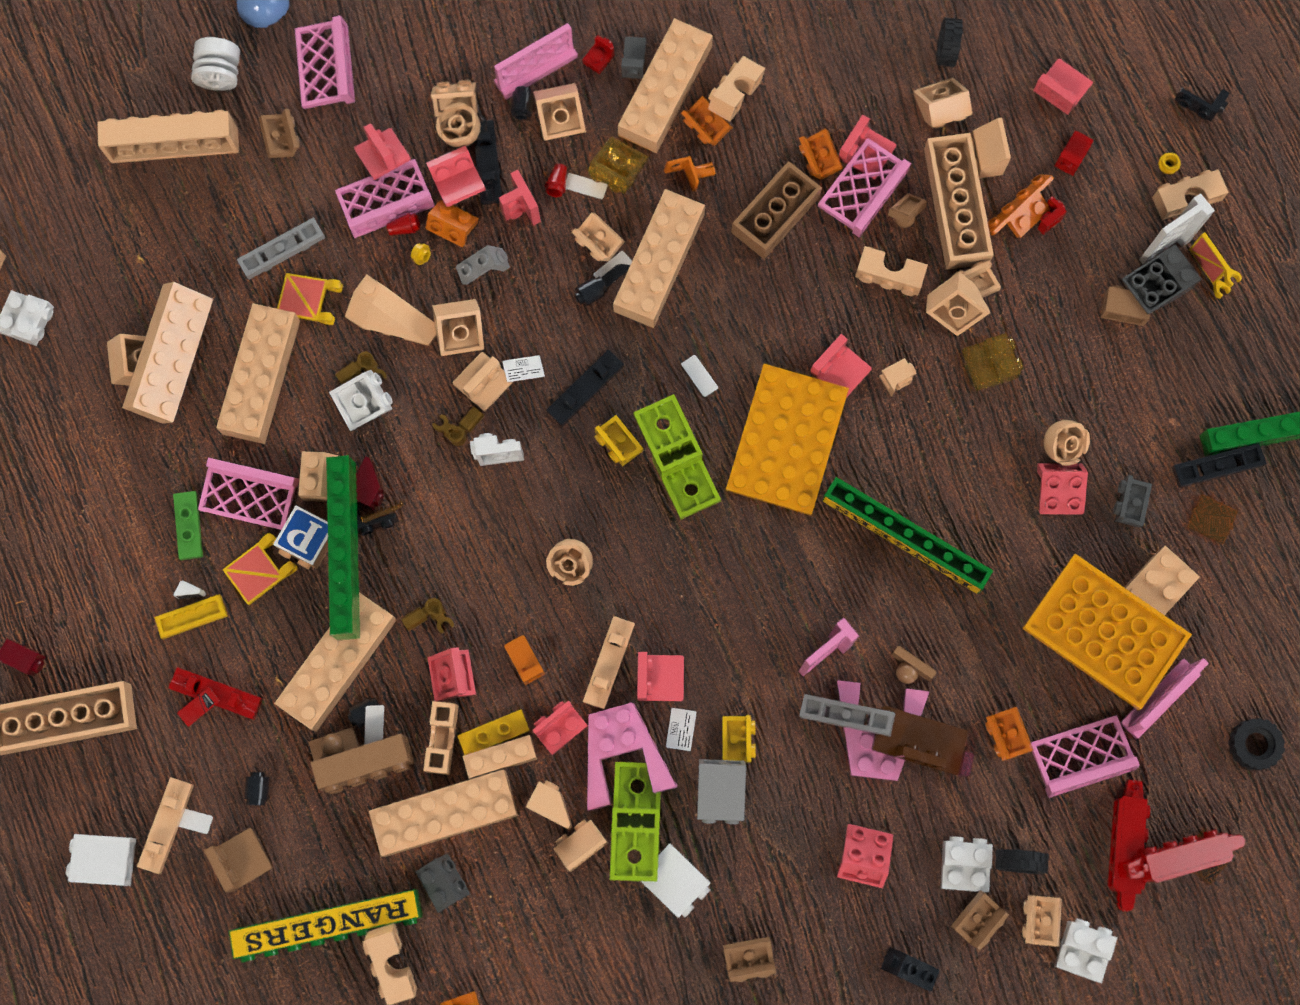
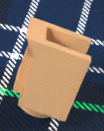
M904 358L882 370V374L879 377L892 397L895 389L898 391L911 384L913 376L916 375V370Z

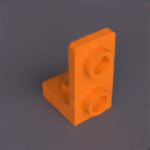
M524 635L504 645L525 686L545 675Z

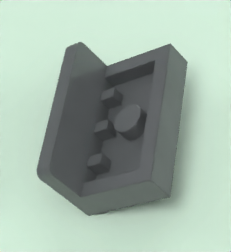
M1128 475L1123 480H1120L1118 486L1120 498L1119 501H1116L1113 509V514H1116L1115 522L1138 528L1144 526L1152 487L1151 483L1135 480L1132 475Z
M448 854L434 859L416 871L438 913L470 894Z

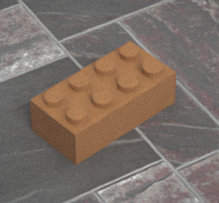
M788 161L732 223L731 233L765 259L820 198L822 187Z
M402 734L310 762L318 790L330 794L343 791V787L347 785L357 787L366 784L365 780L369 778L374 780L388 777L387 773L391 771L401 773L410 770V765L415 764L408 738Z

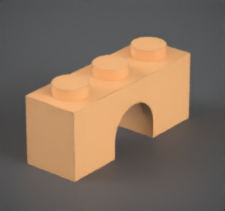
M744 56L738 63L734 62L729 75H724L719 83V87L711 91L708 98L711 100L708 109L730 122L740 110L745 96L740 91L751 96L761 83L765 68Z
M1219 169L1212 172L1205 170L1199 173L1197 177L1190 178V176H1187L1175 184L1170 185V183L1159 186L1152 198L1161 219L1165 220L1182 214L1188 206L1185 195L1196 197L1201 193L1209 204L1222 201L1229 192Z
M867 246L864 247L855 277L864 283L873 282L880 284L885 289L891 290L894 288L900 290L905 295L918 296L928 264L906 259L903 269L893 272L884 265L886 252Z
M432 702L430 717L431 736L429 746L426 748L423 769L426 773L450 775L459 708L455 703Z
M530 735L463 756L469 779L538 759Z
M395 923L368 931L365 941H363L365 954L370 955L372 960L370 964L374 977L377 976L380 983L378 985L380 997L382 999L385 998L387 1005L414 998L417 990L410 967L395 969L390 966L387 960L390 956L399 954L402 947Z

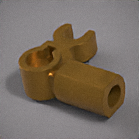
M369 352L360 353L355 363L352 361L335 373V376L342 385L360 375L362 370L364 372L372 370L373 373L376 372L378 375H382L385 380L388 379L386 373L377 368L379 365Z
M473 406L460 420L458 427L450 424L448 418L442 414L440 418L444 421V424L437 426L433 423L432 426L437 432H444V436L453 445L461 446L466 442V434L468 432L471 433L483 419L484 415Z
M436 598L428 599L425 607L422 609L418 607L401 618L408 631L427 621L429 615L433 621L437 620V629L441 634L444 633L441 627L444 622H448L452 628L454 627V622L449 617H445L446 611L441 602Z

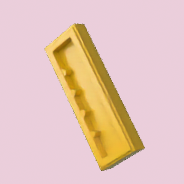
M218 594L154 618L161 639H165L228 617L222 596Z
M521 709L457 736L464 754L467 755L529 732L530 729Z

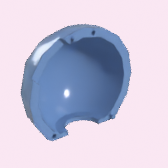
M237 0L239 16L248 25L256 28H266L276 23L282 16H285L289 8V0Z

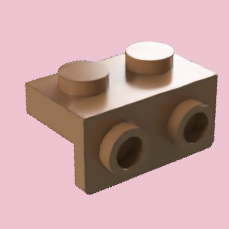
M284 109L281 115H261L259 122L268 158L293 157L300 143L299 137L295 136V121L293 116L290 115L289 109Z
M980 890L950 927L968 944L977 950H981L988 944L997 929L1004 924L1009 914Z
M769 937L723 945L730 982H744L750 978H766L771 974H776Z

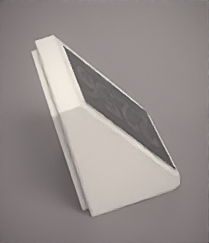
M182 580L173 596L178 599L205 597L206 593L202 589Z

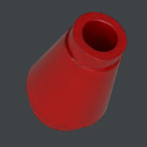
M555 164L545 184L546 193L552 197H561L566 191L567 167L565 165Z
M408 212L386 224L390 236L412 234L420 230V222L416 213L411 214Z

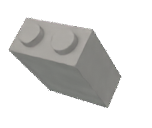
M699 759L697 819L702 820L703 823H715L716 820H725L727 824H738L739 821H744L745 761Z

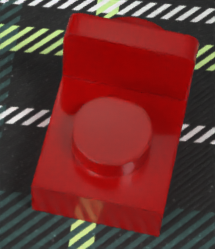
M597 35L594 38L595 44L582 59V62L598 74H601L615 54L613 43L609 39L601 38Z
M1053 196L1047 202L1051 210L1040 218L1041 223L1038 230L1043 235L1062 221L1067 213L1064 204Z

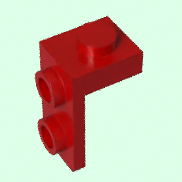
M1074 131L1059 156L1055 167L1074 176L1094 140L1078 131Z

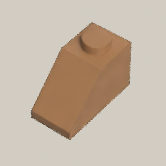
M1109 286L1104 293L1100 318L1144 326L1150 319V315L1145 312L1133 294L1123 286Z

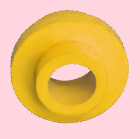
M1175 153L1162 155L1158 162L1160 170L1165 174L1176 173L1181 165L1180 158ZM1166 162H1170L1172 167L1166 165Z
M416 244L411 252V258L418 265L426 263L431 256L430 247L427 244Z

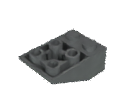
M1175 244L1122 278V281L1145 312L1150 314L1193 289L1202 278Z

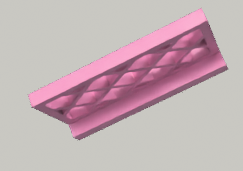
M341 15L332 17L333 21L295 29L301 103L304 109L345 101L347 104L355 102L348 25ZM332 28V34L327 40L321 37L324 30ZM311 33L314 36L307 44L302 42V34ZM317 39H320L324 44L317 52L311 47ZM330 46L334 49V53L328 60L322 55ZM310 50L315 56L308 64L304 61V56ZM319 58L326 62L320 71L313 68ZM330 66L336 70L331 79L324 75ZM310 70L317 73L311 83L307 82L305 78ZM322 77L328 83L320 91L314 86ZM334 85L337 88L338 95L327 96L326 93ZM312 89L319 93L314 100L307 101V95Z
M568 23L494 66L496 73L494 81L505 99L512 96L516 87H528L578 58L577 52L573 48L570 25Z
M867 138L818 203V207L853 230L852 233L860 238L908 173L911 163L905 159L901 161ZM867 146L875 150L876 157L865 159L864 150ZM890 160L896 165L892 170L883 171L881 161ZM878 162L879 172L868 173L866 163ZM863 164L864 174L853 175L851 169L853 165ZM880 176L881 185L870 187L869 177ZM865 178L867 188L855 190L854 180ZM850 180L852 190L840 192L839 184L842 181ZM868 192L869 201L858 204L856 194ZM853 195L855 205L843 206L841 196ZM838 197L840 207L831 208L825 203L829 198ZM856 209L857 217L853 222L845 217V210Z
M415 159L406 162L376 180L370 176L335 190L354 238L385 227L387 223L408 212L417 214L434 207L432 197ZM414 167L415 173L412 178L403 176L405 170ZM390 176L395 178L392 186L383 184L385 178ZM400 180L409 182L406 190L396 188ZM370 184L375 186L372 194L363 191L365 186ZM414 184L423 188V191L415 194L410 192ZM380 188L389 190L386 198L376 196ZM349 192L355 194L352 202L344 200L342 195ZM394 192L403 195L398 201L390 200ZM360 196L369 198L365 206L356 204ZM374 200L382 203L381 207L375 210L370 208ZM353 208L362 211L360 216L351 219L350 214Z
M208 458L206 464L208 470L198 507L199 511L282 530L289 518L295 488L298 487L300 479ZM213 473L221 474L225 483L215 488L211 482ZM239 478L243 480L247 488L236 493L231 483ZM258 484H264L268 493L258 498L252 488ZM228 486L234 496L223 502L218 491ZM281 488L289 490L287 499L282 503H279L273 494ZM250 491L255 501L245 507L239 496ZM215 494L220 504L213 509L205 507L207 498ZM271 496L276 506L266 512L260 501ZM236 499L241 510L232 514L227 509L226 504ZM257 504L263 514L254 519L251 518L247 510ZM277 509L283 515L281 525L273 523L268 516Z
M845 618L835 625L828 636L830 640L805 660L799 670L802 676L806 675L837 648L842 654L845 653L859 637Z
M1204 658L1192 664L1186 659H1182L1160 681L1143 708L1137 710L1134 707L1120 721V724L1135 739H1139L1201 676L1200 672L1209 663Z
M1117 715L1031 742L1033 747L1032 753L1045 783L1048 798L1135 771L1140 765L1137 757H1134ZM1114 724L1117 731L1114 738L1102 733L1104 725ZM1089 731L1096 734L1092 745L1080 740L1083 732ZM1099 736L1112 742L1108 752L1095 747ZM1068 738L1075 742L1071 752L1058 746L1061 739ZM1078 743L1090 749L1086 759L1073 754ZM1045 744L1053 748L1049 759L1039 754L1038 746ZM1114 744L1123 747L1127 756L1118 758L1110 754ZM1056 750L1068 756L1064 766L1052 761ZM1092 751L1106 756L1102 764L1096 765L1088 761ZM1071 757L1084 763L1081 771L1074 772L1067 768ZM1049 764L1062 770L1059 778L1049 779L1046 772Z

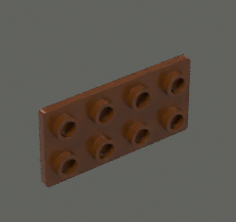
M888 706L881 707V710L894 712L895 718L890 737L875 734L872 744L873 751L952 775L959 774L968 734L967 730Z

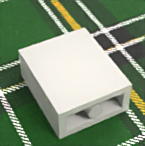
M74 834V839L70 841L69 851L72 853L71 861L66 868L68 882L131 886L136 838Z
M670 843L658 855V881H641L678 918L681 914L686 917L693 910L694 906L692 903L698 897L702 900L710 891L708 888L710 882Z

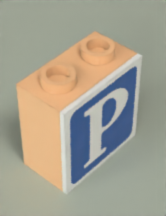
M295 505L273 545L279 549L278 554L287 559H290L291 556L298 559L297 564L308 570L310 567L318 569L328 551V522Z

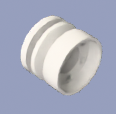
M216 37L200 38L195 41L193 53L195 62L192 65V81L200 87L215 91L235 88L238 75L237 66L240 57L239 47L231 41Z

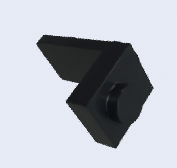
M1181 88L1174 100L1183 108H1188L1195 112L1201 119L1211 122L1217 112L1222 114L1229 102L1225 100L1230 93L1222 89L1211 105L1186 89Z
M357 506V531L360 535L371 534L373 529L380 527L388 529L395 526L396 522H399L396 513L368 522H362L359 507Z
M889 947L881 966L882 970L930 992L940 972L939 969Z

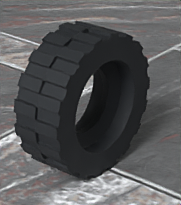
M944 17L938 37L936 65L955 67L962 41V19Z
M1256 718L1243 721L1235 726L1233 732L1230 733V740L1228 741V745H1230L1229 751L1233 755L1235 762L1237 761L1240 766L1246 767L1249 770H1263L1276 765L1277 761L1283 757L1285 739H1283L1282 732L1278 730L1275 724L1270 723L1271 721L1267 719ZM1259 733L1266 738L1268 748L1263 755L1255 756L1248 752L1245 742L1250 734Z
M1013 849L996 850V870L1027 874H1048L1049 854Z

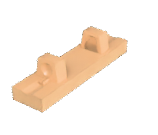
M613 616L583 699L584 703L605 710L635 623ZM610 643H616V644H618L620 647L615 646V645H612V644H610Z
M170 777L137 867L156 874L162 873L194 787L193 784Z

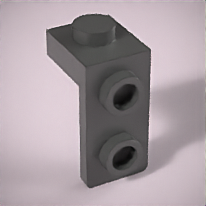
M625 37L624 56L621 65L623 78L643 79L646 38Z

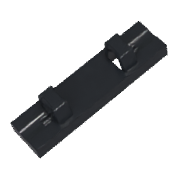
M494 120L480 121V133L474 142L477 171L486 188L485 191L480 192L481 205L500 203L499 197L502 196ZM483 143H490V144H491V145H483V146H480V144H483Z
M608 349L546 410L547 413L563 427L624 367V363ZM595 371H598L601 378L595 373Z
M1260 443L1176 464L1172 466V471L1178 488L1263 467L1267 463ZM1199 466H1200V469H1201V472H1202V475H1203V476H1200V475H1199V472H1198V467H1199Z

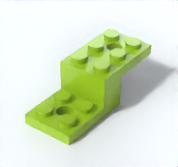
M673 394L633 412L652 453V461L680 520L721 502V498L702 461L703 453L675 395ZM660 419H666L670 425L667 429L662 430L657 427V422ZM690 484L695 485L698 489V492L692 496L685 492L686 486Z
M615 762L610 880L658 881L661 792L653 793L646 763ZM634 780H641L644 783L645 787L642 792L635 793L632 791L631 784ZM634 849L640 851L642 856L640 862L636 864L628 860V853Z

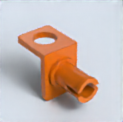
M689 156L668 161L664 168V173L684 169L691 190L696 191L699 179L714 176L715 167L711 168L714 165L712 162L694 166Z

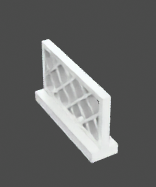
M1201 193L1192 199L1179 218L1160 231L1139 259L1142 264H1145L1176 242L1183 247L1191 241L1215 211Z

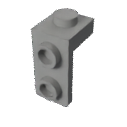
M487 245L456 265V269L462 284L467 285L491 269L505 271L510 266L507 261L508 256L503 248Z

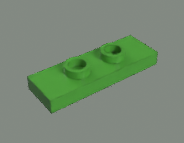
M196 491L173 494L179 560L203 558L198 494Z

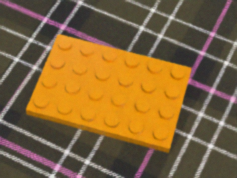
M763 364L726 491L812 515L849 388Z
M1077 554L1071 557L1022 628L1137 710H1141L1192 635Z

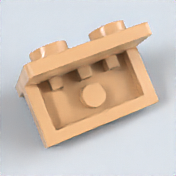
M470 80L458 81V84L450 85L449 82H439L437 86H433L431 99H433L435 117L441 116L445 112L443 109L453 103H464L471 107L476 114L478 113L476 83H471Z
M483 352L453 381V385L482 411H486L513 383L507 382L505 371L501 368L500 362L493 356L490 359Z

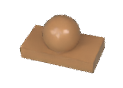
M908 193L889 209L888 216L893 217L896 224L901 228H908L914 224L916 215L925 209L927 201Z
M897 646L891 656L901 662L896 669V675L902 683L911 684L917 680L919 675L930 681L936 674V670L901 646Z
M353 727L309 741L314 761L359 747Z

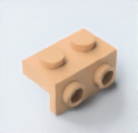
M591 213L579 229H573L572 231L576 236L575 241L591 250L590 255L597 261H610L625 242L595 213Z
M990 260L984 263L983 261L977 262L971 269L965 272L963 270L958 271L975 283L982 298L999 291L1001 288L991 270L992 263Z
M1028 895V900L1024 902V913L1027 914V920L1022 930L1025 943L1059 947L1062 898Z

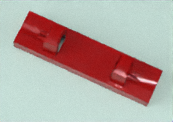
M176 668L168 689L196 698L209 687L220 700L215 706L255 720L263 698L187 670ZM196 682H200L198 689L195 692L194 686Z

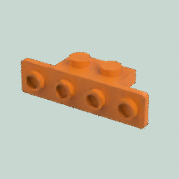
M1037 175L1031 180V184L1027 188L1019 191L1016 198L1001 209V213L988 221L990 235L997 234L1006 224H1008L1016 237L1021 238L1046 212L1051 210L1040 192L1054 179L1053 176Z

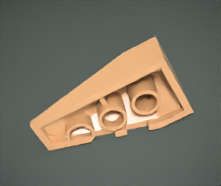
M367 274L353 292L345 318L362 329L381 332L388 336L393 335L430 346L437 336L435 323Z

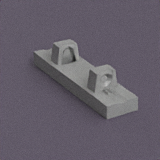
M313 217L243 255L237 261L249 280L262 272L272 269L273 266L295 254L309 249L310 246L325 239V236Z
M804 694L799 717L890 737L895 713ZM866 714H867V716H868V724H867V725H864L865 719H866Z

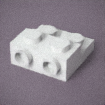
M11 290L0 314V334L37 346L38 341L44 336V328L47 321L53 316L54 307L46 300L31 295L26 296Z
M372 370L358 375L329 392L350 431L393 409L391 407L393 403L391 396L387 392H383L380 386L382 380Z
M491 433L480 434L478 438H474V441H470L471 453L474 460H478L480 466L524 461L520 441L516 442L515 439L503 440L499 444L496 435L492 436Z
M949 837V841H943L941 889L989 892L993 845L987 844V839L973 838V843L964 842L963 837Z
M1076 918L1075 922L1068 921L1054 967L1102 983L1108 960L1111 961L1117 937L1112 936L1113 931L1100 926L1098 930L1089 928L1090 923Z

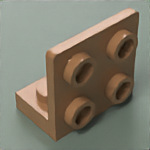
M252 828L243 831L219 846H211L204 850L225 892H233L272 869V865Z

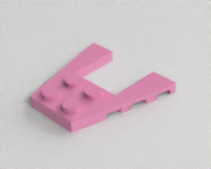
M838 680L839 701L858 705L860 683ZM905 689L903 711L921 716L929 691ZM843 727L851 776L898 781L905 760L873 751L872 744L875 733Z
M634 703L589 714L588 811L612 805L602 760L643 749L653 793L677 787Z

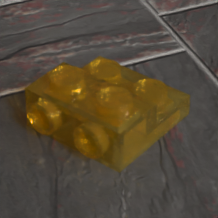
M611 136L590 162L588 174L593 181H602L609 185L613 192L625 194L635 182L637 174L647 163L648 156Z
M1006 333L985 339L982 343L962 349L976 391L1017 379L1021 375V370H1023L1022 361L1019 357H1015L1013 352L1015 350L1014 340L1012 337L1008 338Z

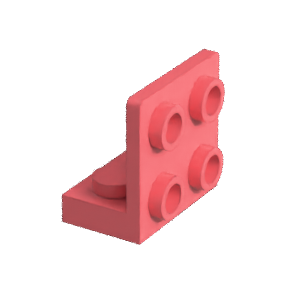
M1058 59L1046 75L1043 73L1038 79L1033 91L1068 115L1093 82L1063 60Z
M862 115L841 147L839 159L848 165L867 138L891 154L895 150L896 144L868 127L870 118ZM869 146L864 150L865 159L876 157L875 150ZM888 160L881 161L882 169ZM878 162L866 163L868 173L879 172ZM863 164L853 165L852 168L864 174Z
M466 145L426 163L446 207L486 190Z
M840 334L812 365L810 373L819 380L849 388L848 397L870 373L872 368L846 346L848 339Z
M1038 463L1037 473L1041 478L1039 513L1084 514L1088 471L1082 463H1076L1071 466L1059 463Z
M638 652V701L682 702L684 699V656L648 655L647 652Z
M561 701L552 709L553 714L548 718L543 716L534 723L535 728L532 731L552 756L588 727L569 701L566 703Z
M848 824L843 857L838 868L837 877L883 888L889 874L893 835Z

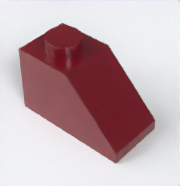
M365 456L356 474L357 504L374 511L375 507H379L382 503L384 494H382L383 489L373 462L369 457Z
M7 638L0 649V662L34 677L44 666L46 656Z

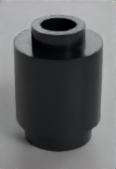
M519 86L512 93L511 115L517 120H526L532 116L534 95L530 88Z
M592 277L575 288L576 293H574V297L580 305L584 304L587 307L602 298L604 293L608 292V289L601 277Z
M375 697L367 698L349 708L350 713L347 716L353 726L357 725L359 728L365 726L366 706L380 705Z
M251 772V776L246 777L244 799H247L246 805L265 806V801L268 800L269 777H265L264 772Z

